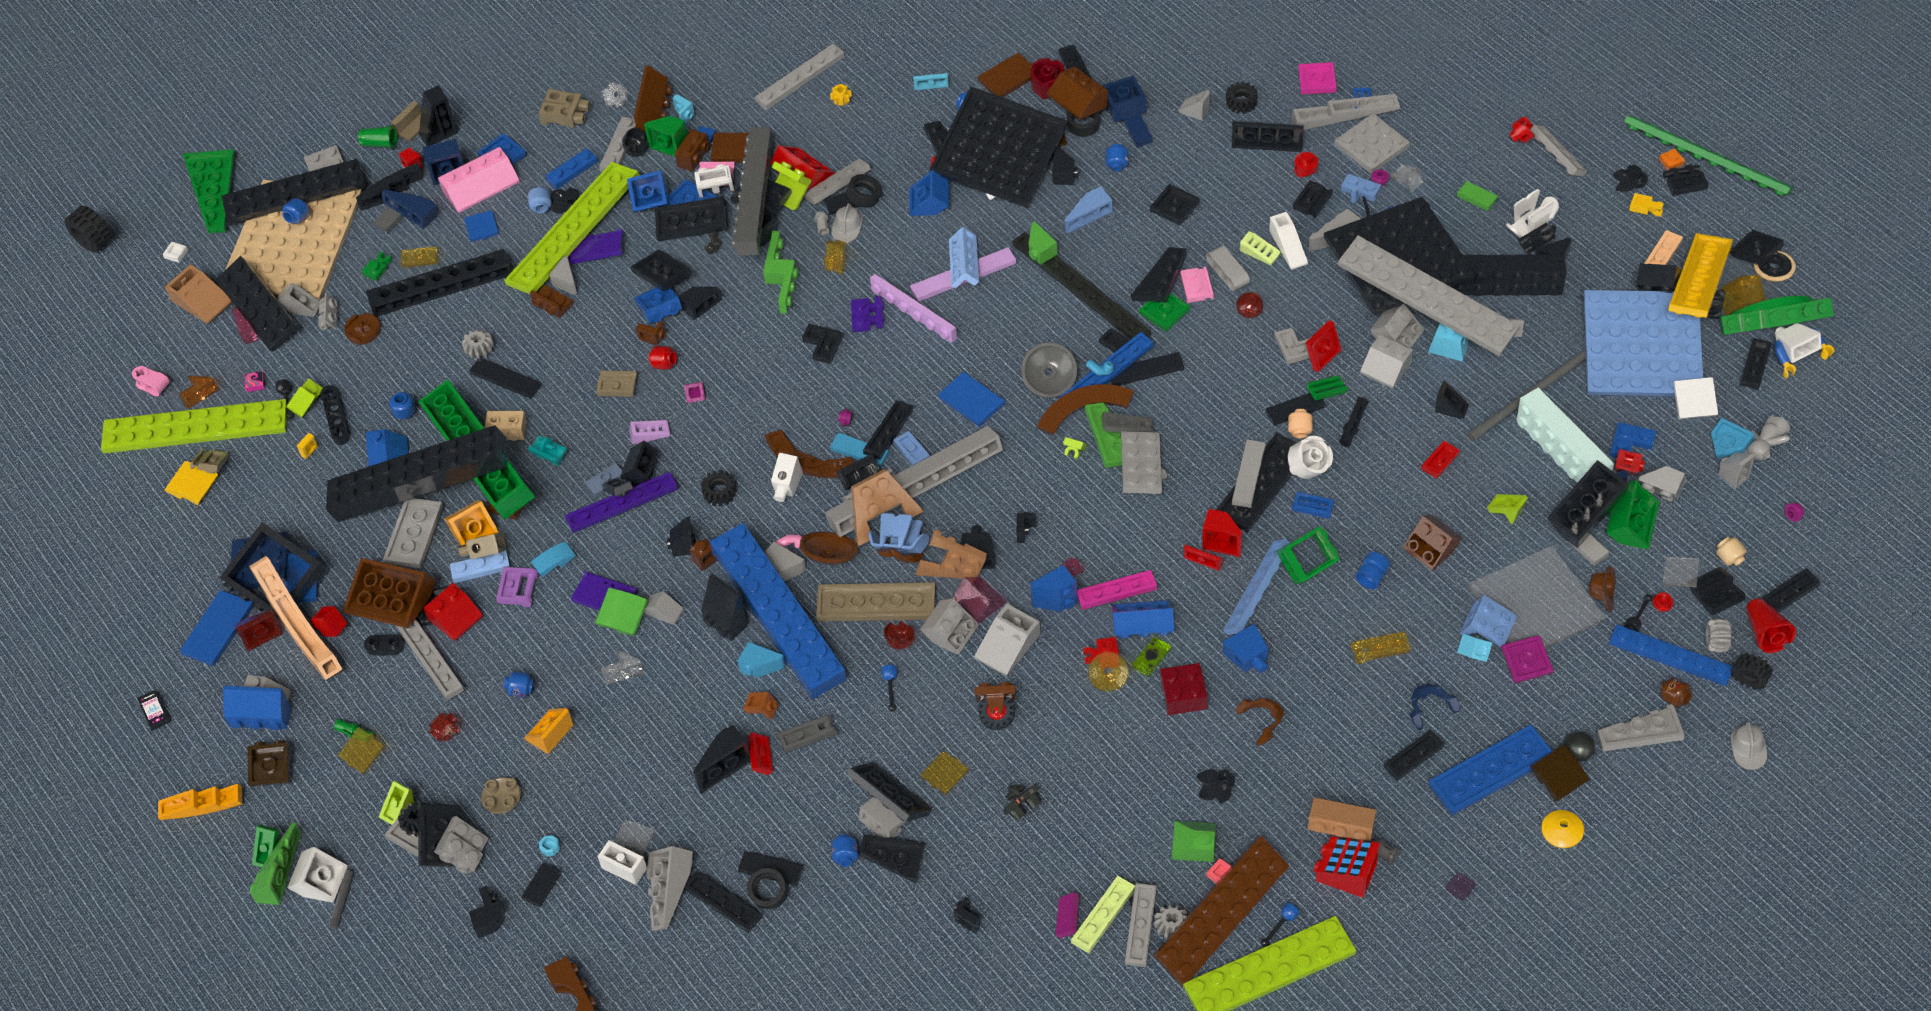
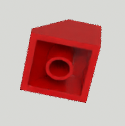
M1208 509L1203 525V550L1241 557V530L1228 513L1221 510Z
M454 583L450 584L424 607L428 620L453 641H456L483 617L467 594Z

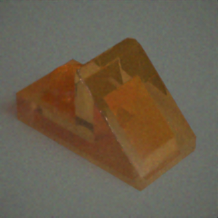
M188 376L192 386L181 392L179 396L184 406L189 409L219 389L212 377Z

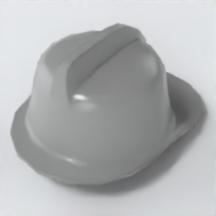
M849 203L847 206L838 209L832 226L831 234L833 239L840 243H849L855 240L859 235L863 222L862 215Z
M1750 722L1735 729L1731 734L1735 761L1741 767L1748 770L1761 768L1767 760L1766 744L1762 731L1758 727L1750 725Z

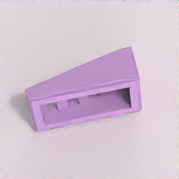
M667 420L630 422L629 433L632 444H638L643 440L648 442L670 436Z

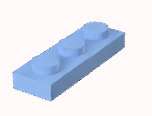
M506 550L497 554L450 564L454 583L503 572L504 567H510Z

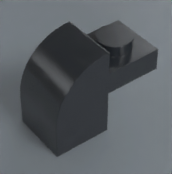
M487 886L479 888L484 906L469 912L478 939L496 932L502 926L505 919V910L501 900L497 901L494 892L489 893Z

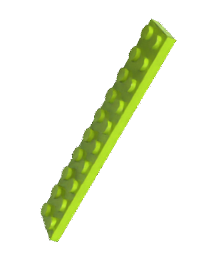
M611 162L504 280L506 285L528 294L532 290L537 292L550 277V273L562 258L568 257L629 189L627 179L640 176L639 172Z
M286 399L107 419L103 423L101 450L103 453L286 433Z

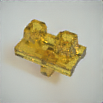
M827 241L826 257L824 258L825 270L843 274L846 244L844 241Z

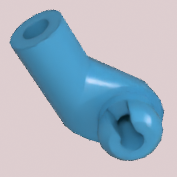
M1091 359L1087 362L1086 367L1096 375L1101 376L1110 375L1113 372L1114 364L1107 361L1104 365H1098Z

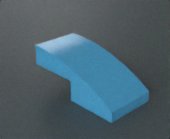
M562 542L537 556L531 563L538 573L544 577L556 566L559 565L562 568L576 555L567 542Z

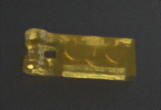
M1405 632L1355 641L1350 645L1352 652L1355 653L1354 659L1356 664H1363L1369 660L1410 652V645Z

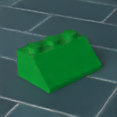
M1634 480L1628 482V491L1612 508L1606 533L1619 544L1649 549L1660 502L1650 492L1642 488L1639 482Z

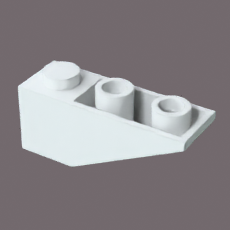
M1284 212L1270 217L1269 231L1290 269L1307 265L1308 261L1288 213Z

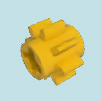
M838 84L834 88L832 87L830 98L834 100L835 105L843 106L850 102L849 97H852L851 90H848L847 85Z

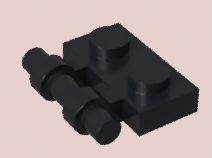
M1689 164L1683 168L1673 167L1663 171V177L1668 178L1667 184L1673 196L1708 189L1709 184L1703 171H1700L1699 165L1692 166V164Z

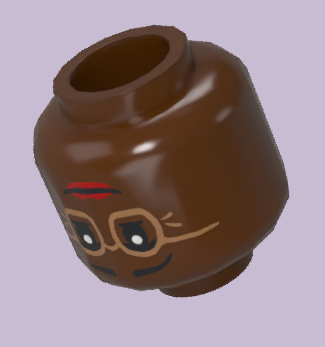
M1673 677L1661 684V697L1665 702L1675 707H1681L1690 702L1692 691L1688 683Z

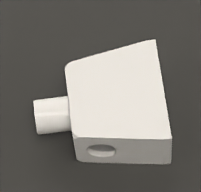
M783 453L778 455L771 480L775 490L773 498L776 501L784 502L786 495L794 496L803 474L797 456Z

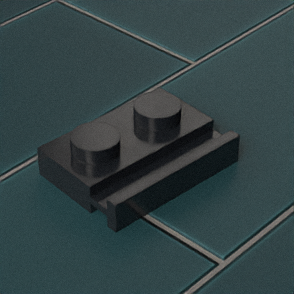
M1309 180L1293 203V209L1306 215H1313V218L1316 219L1332 196L1333 190H1328L1325 186Z

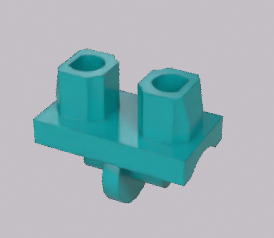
M538 435L535 442L529 446L528 451L535 454L536 457L548 460L551 464L558 466L562 462L563 455L567 452V449L552 442L550 437L544 438Z

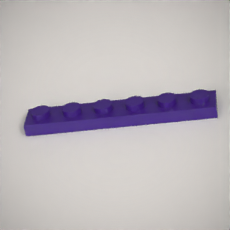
M668 472L634 486L624 496L617 497L612 495L566 514L565 519L572 533H575L676 491L678 488L671 473Z

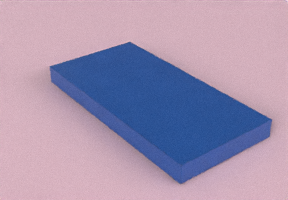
M220 590L180 649L181 655L215 666L252 610L253 602L250 600L246 602L238 596Z

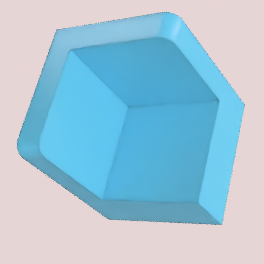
M1463 634L1457 652L1470 658L1487 662L1492 642Z

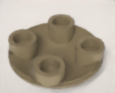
M502 777L486 781L485 788L481 794L483 807L494 814L510 811L520 800V787L513 778Z

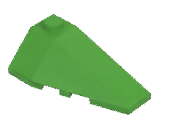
M292 822L257 873L255 881L251 884L250 894L256 903L280 905L301 836L297 823Z

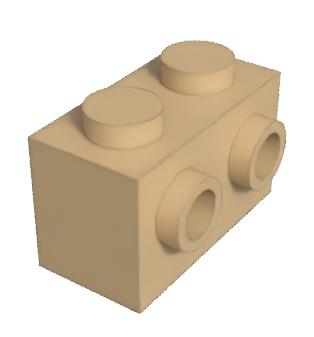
M487 411L484 428L496 425L505 435L506 440H525L527 419L524 411Z

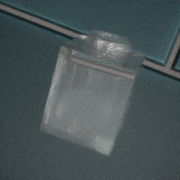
M1402 165L1391 175L1393 181L1406 183L1408 191L1411 192L1423 183L1417 167Z

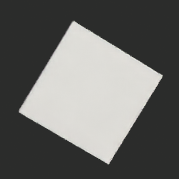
M1713 377L1673 382L1678 420L1718 415Z

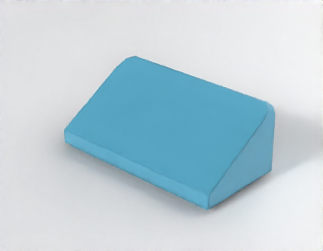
M948 73L913 76L915 90L949 87Z

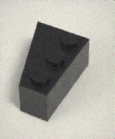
M438 85L423 92L419 136L425 145L430 146L458 134L448 99Z

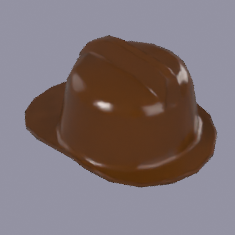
M1611 566L1606 571L1593 574L1589 585L1591 596L1594 599L1604 601L1609 613L1613 611L1616 584L1615 571Z

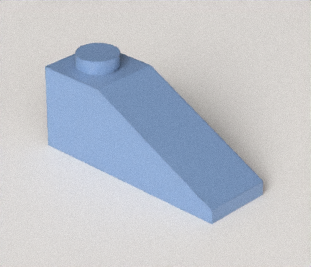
M1102 187L1086 193L1065 218L1066 234L1113 212L1112 199Z

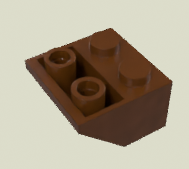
M1425 515L1421 517L1402 548L1428 568L1435 570L1454 552L1462 537L1433 515Z

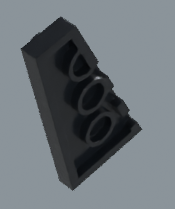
M1168 247L1131 294L1132 301L1167 302L1187 255L1186 248Z

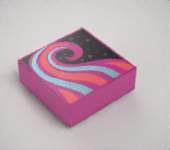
M263 371L244 374L246 392L265 389Z

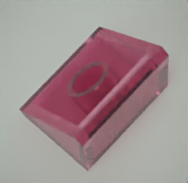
M964 577L952 597L978 624L1006 603V600L981 577Z

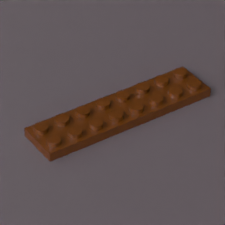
M1258 836L1153 956L1183 986L1184 983L1190 981L1286 871L1289 865L1262 836Z

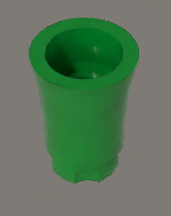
M394 125L360 129L358 132L359 145L395 149L398 143L397 129Z

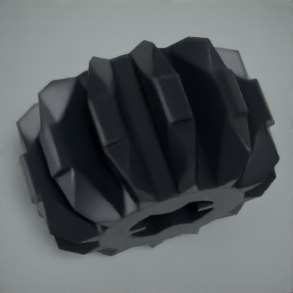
M1717 287L1707 316L1708 318L1718 319L1721 316L1725 299L1724 289Z
M416 801L412 806L407 804V809H401L398 821L401 830L405 831L408 836L414 834L417 837L419 804Z

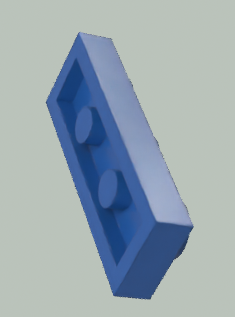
M586 148L545 175L546 180L558 189L596 164L598 159Z

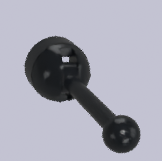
M282 379L277 381L275 386L277 392L286 399L287 407L289 404L287 394L291 390L289 380ZM286 408V409H287V415H286L287 419H289V420L293 419V417H294L293 413H291V410H289L288 408Z
M1650 594L1645 595V601L1636 617H1629L1626 620L1625 628L1636 632L1640 631L1642 623L1639 618L1648 602L1652 601Z

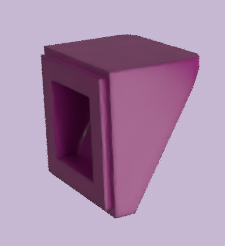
M702 382L684 385L687 404L705 400Z

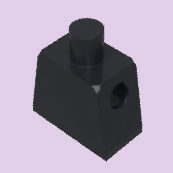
M979 525L972 526L971 533L962 534L960 545L968 544L987 553L986 560L981 569H995L990 533L982 532L983 528Z

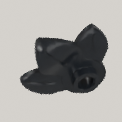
M1629 165L1627 170L1620 169L1613 173V177L1620 181L1616 191H1631L1634 188H1643L1648 181L1647 174L1642 172L1641 168L1636 165Z
M572 187L567 189V191L562 189L552 191L551 196L554 202L549 210L555 213L567 211L578 199V191Z
M1209 769L1200 772L1196 776L1204 784L1199 793L1200 799L1213 800L1216 798L1220 804L1230 799L1232 795L1231 788L1235 784V778L1231 772L1222 770L1218 773L1215 770Z

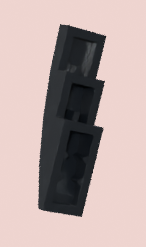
M418 163L384 177L359 194L356 200L360 211L383 204V190L403 192L408 190L407 184L422 180L423 176Z

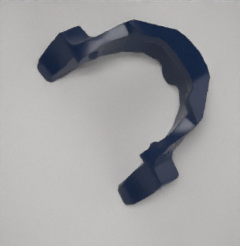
M1423 684L1415 688L1411 697L1414 712L1410 714L1413 724L1418 730L1423 729L1420 718L1422 713L1417 706V701L1420 698L1425 699L1428 694L1437 695L1449 705L1453 713H1458L1460 707L1457 698L1454 695H1447L1438 685Z

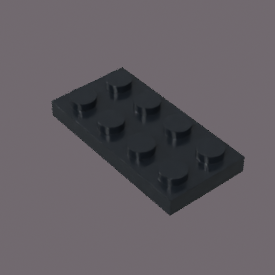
M724 196L655 208L656 239L659 242L726 230Z
M874 762L852 767L847 773L855 784L863 787L870 796L878 799L885 808L894 812L902 821L908 822L929 816L932 810L931 807Z

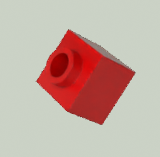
M411 147L399 153L404 168L418 163L420 170L423 168L421 155L417 151L414 152Z

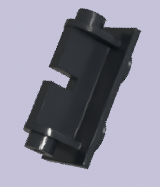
M1546 222L1519 238L1518 241L1526 254H1530L1536 250V247L1543 246L1555 239L1556 226L1548 225Z

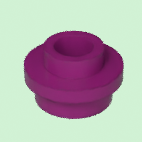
M1378 169L1372 172L1371 180L1384 186L1389 180V174L1385 170Z
M844 408V411L839 412L838 422H841V426H849L851 411Z
M1789 503L1785 506V514L1789 520L1797 522L1802 519L1804 509L1799 503Z

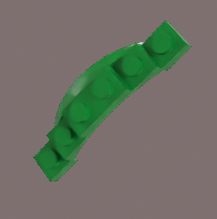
M1786 296L1764 300L1739 309L1731 315L1719 316L1722 335L1831 317L1834 314L1831 298L1816 300L1807 296Z

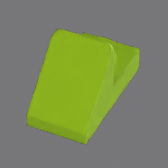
M308 378L303 386L298 388L286 408L302 418L319 397L323 388Z
M1497 494L1487 506V509L1490 513L1505 514L1510 523L1513 524L1522 513L1528 497L1526 495Z
M396 780L393 781L379 818L393 825L398 816L401 815V809H406L407 804H414L412 790Z

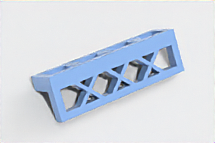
M962 227L949 239L951 286L957 288L964 280L974 286L979 282L977 238L974 233Z

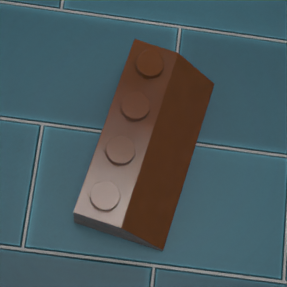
M645 65L634 113L636 128L641 129L645 133L644 124L646 122L667 117L666 108H669V95H672V85H669L668 78L649 65Z

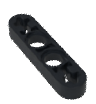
M328 385L321 390V397L330 433L335 444L344 445L350 439L344 412L336 387ZM329 393H331L333 399L329 400ZM331 406H338L334 411L329 410ZM336 419L342 420L337 425L332 424ZM340 430L342 433V437H339L338 431Z

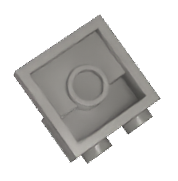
M455 816L452 817L434 852L444 862L456 866V870L464 874L475 871L483 856L481 851L488 837Z

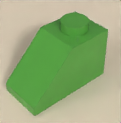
M1034 221L1031 226L1028 253L1032 260H1036L1041 265L1058 254L1057 242Z

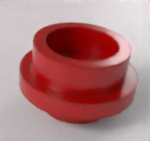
M1659 593L1653 599V606L1658 611L1667 612L1673 607V599L1668 593Z

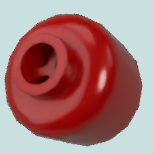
M655 346L649 353L648 360L654 369L669 370L675 365L677 355L669 346Z

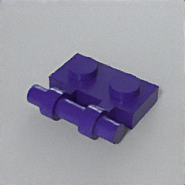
M876 296L875 302L871 304L869 298L851 299L853 332L871 331V325H876L877 329L883 328L885 317L882 313L884 310L882 297ZM870 312H875V315L870 316Z

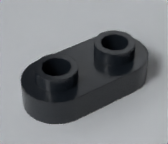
M371 635L364 641V647L370 655H397L403 651L404 643L398 635Z

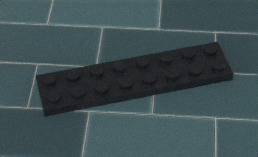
M357 158L221 195L226 219L228 225L281 211L283 206L294 198L301 199L307 204L365 188V183Z

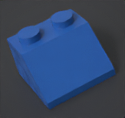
M661 170L627 179L633 212L668 204L669 191L667 181Z
M931 170L909 188V215H937L949 206L948 179L941 177L938 173Z
M1064 565L1030 583L1031 601L1035 608L1062 612L1078 603L1076 580Z

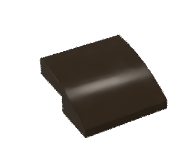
M1560 745L1530 765L1539 783L1545 785L1554 801H1559L1590 780L1581 765L1564 745Z

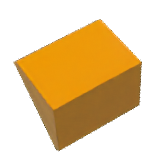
M567 708L549 709L524 739L549 754L573 726Z

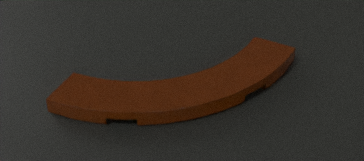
M1097 384L1078 388L1055 401L1041 417L1036 428L1054 435L1059 425L1071 413L1084 408L1088 404L1104 403L1127 409L1134 390L1109 384Z
M783 430L764 434L769 448L777 458L779 453L797 456L803 474L809 476L838 478L837 471L854 463L852 456L841 459L819 460L814 456L799 452L786 438Z

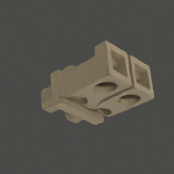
M548 89L539 111L541 124L548 125L550 122L562 126L569 125L570 128H574L575 124H584L586 115L581 111L589 112L591 108L590 101L582 99L581 94L578 93L573 94Z

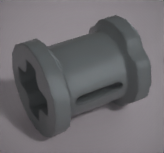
M1381 838L1378 841L1380 843L1379 856L1385 859L1389 865H1392L1399 855L1400 849L1391 847Z

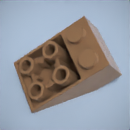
M191 264L165 286L172 302L206 324L211 322L232 303L223 290L202 271Z

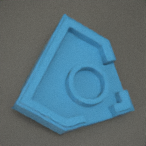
M1723 418L1720 419L1711 432L1717 459L1731 456L1734 453L1745 452L1756 437L1754 433Z

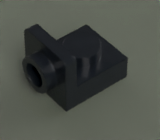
M1017 513V543H1025V536H1028V527H1036V513Z
M965 897L962 902L959 901L953 909L955 922L976 934L980 929L979 917L975 912L969 910L970 899Z

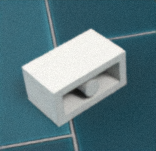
M608 840L597 856L602 869L635 885L647 870L643 856Z

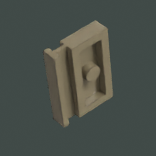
M600 370L596 390L597 396L634 397L637 372Z
M201 449L190 462V469L199 467V470L206 473H216L229 459V452L216 450L205 452V449Z

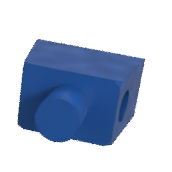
M1254 624L1223 641L1222 653L1243 671L1247 672L1255 667L1259 673H1263L1268 669L1269 665L1265 662L1268 659V647Z

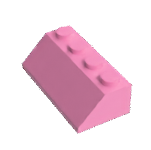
M500 147L438 178L442 192L458 213L520 182L508 157Z

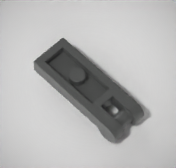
M1103 412L1101 416L1103 431L1121 433V431L1154 432L1152 428L1153 420L1148 417Z
M825 715L777 734L784 752L788 753L822 739L833 738L838 732L832 726L831 716Z

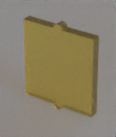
M358 727L337 756L347 762L349 767H354L364 774L384 748V745L377 741L374 735H369Z
M943 751L920 774V777L931 784L932 788L935 787L947 795L966 775L969 769L958 762L957 758L954 759Z

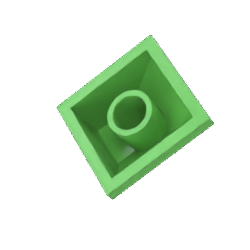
M1175 821L1172 859L1214 862L1216 823Z

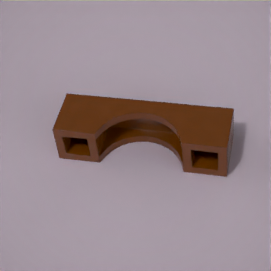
M566 956L544 967L556 994L567 993L578 999L576 1011H595L596 1003L592 995L587 997L585 991L588 988L583 978L579 980L576 975L579 973L575 962L570 963Z

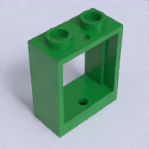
M1321 526L1309 530L1276 550L1295 585L1305 582L1340 560L1337 549L1331 545L1327 532ZM1313 536L1326 561L1305 573L1291 548Z

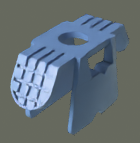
M890 513L881 514L880 538L874 530L868 532L873 547L877 549L895 548L900 553L921 554L929 542V536L927 534L919 535L923 525L921 520H912L913 517L911 515L899 514L895 516ZM887 537L891 538L890 544H885Z

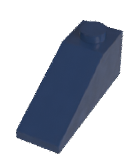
M389 190L382 191L384 204L422 229L437 217V205L431 200L417 195Z

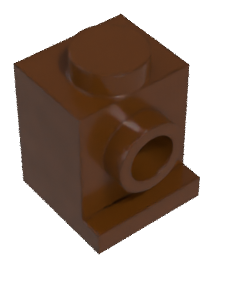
M706 539L697 541L690 549V560L702 572L717 561L711 551L710 543ZM708 556L709 558L703 562V558Z

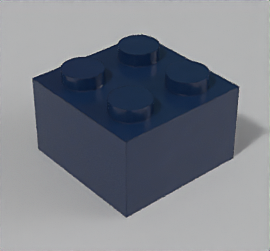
M1134 75L1102 85L1108 90L1107 110L1114 122L1147 112L1146 96Z
M456 139L422 147L433 185L440 184L439 177L464 165Z

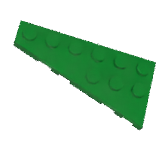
M234 150L184 153L183 158L208 233L226 232L227 219L221 195L231 193L235 159Z

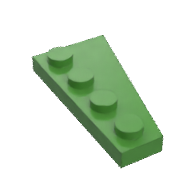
M1104 403L1085 405V413L1104 467L1122 466L1121 433L1103 431L1101 416L1103 412L1110 413Z

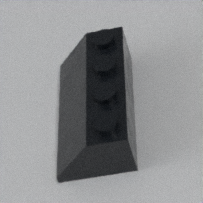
M1232 121V148L1302 152L1304 139L1303 124Z
M1597 460L1547 519L1563 538L1578 548L1628 491L1629 483Z

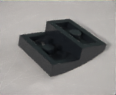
M1721 566L1688 582L1691 592L1712 616L1746 600V593L1733 583V577Z

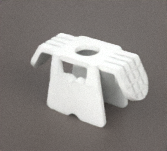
M1540 190L1533 191L1526 198H1522L1515 203V223L1512 225L1507 223L1506 226L1521 238L1546 222L1548 224V221L1554 218L1559 208V203L1555 197H1546L1541 206L1535 209ZM1528 210H1529L1528 213H1526L1525 215H1523L1522 217H1520L1521 214H1523V213H1525V211H1528Z

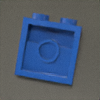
M654 288L634 297L635 303L642 310L643 316L649 323L659 322L663 317L674 315L682 309L678 296L671 288L665 291Z

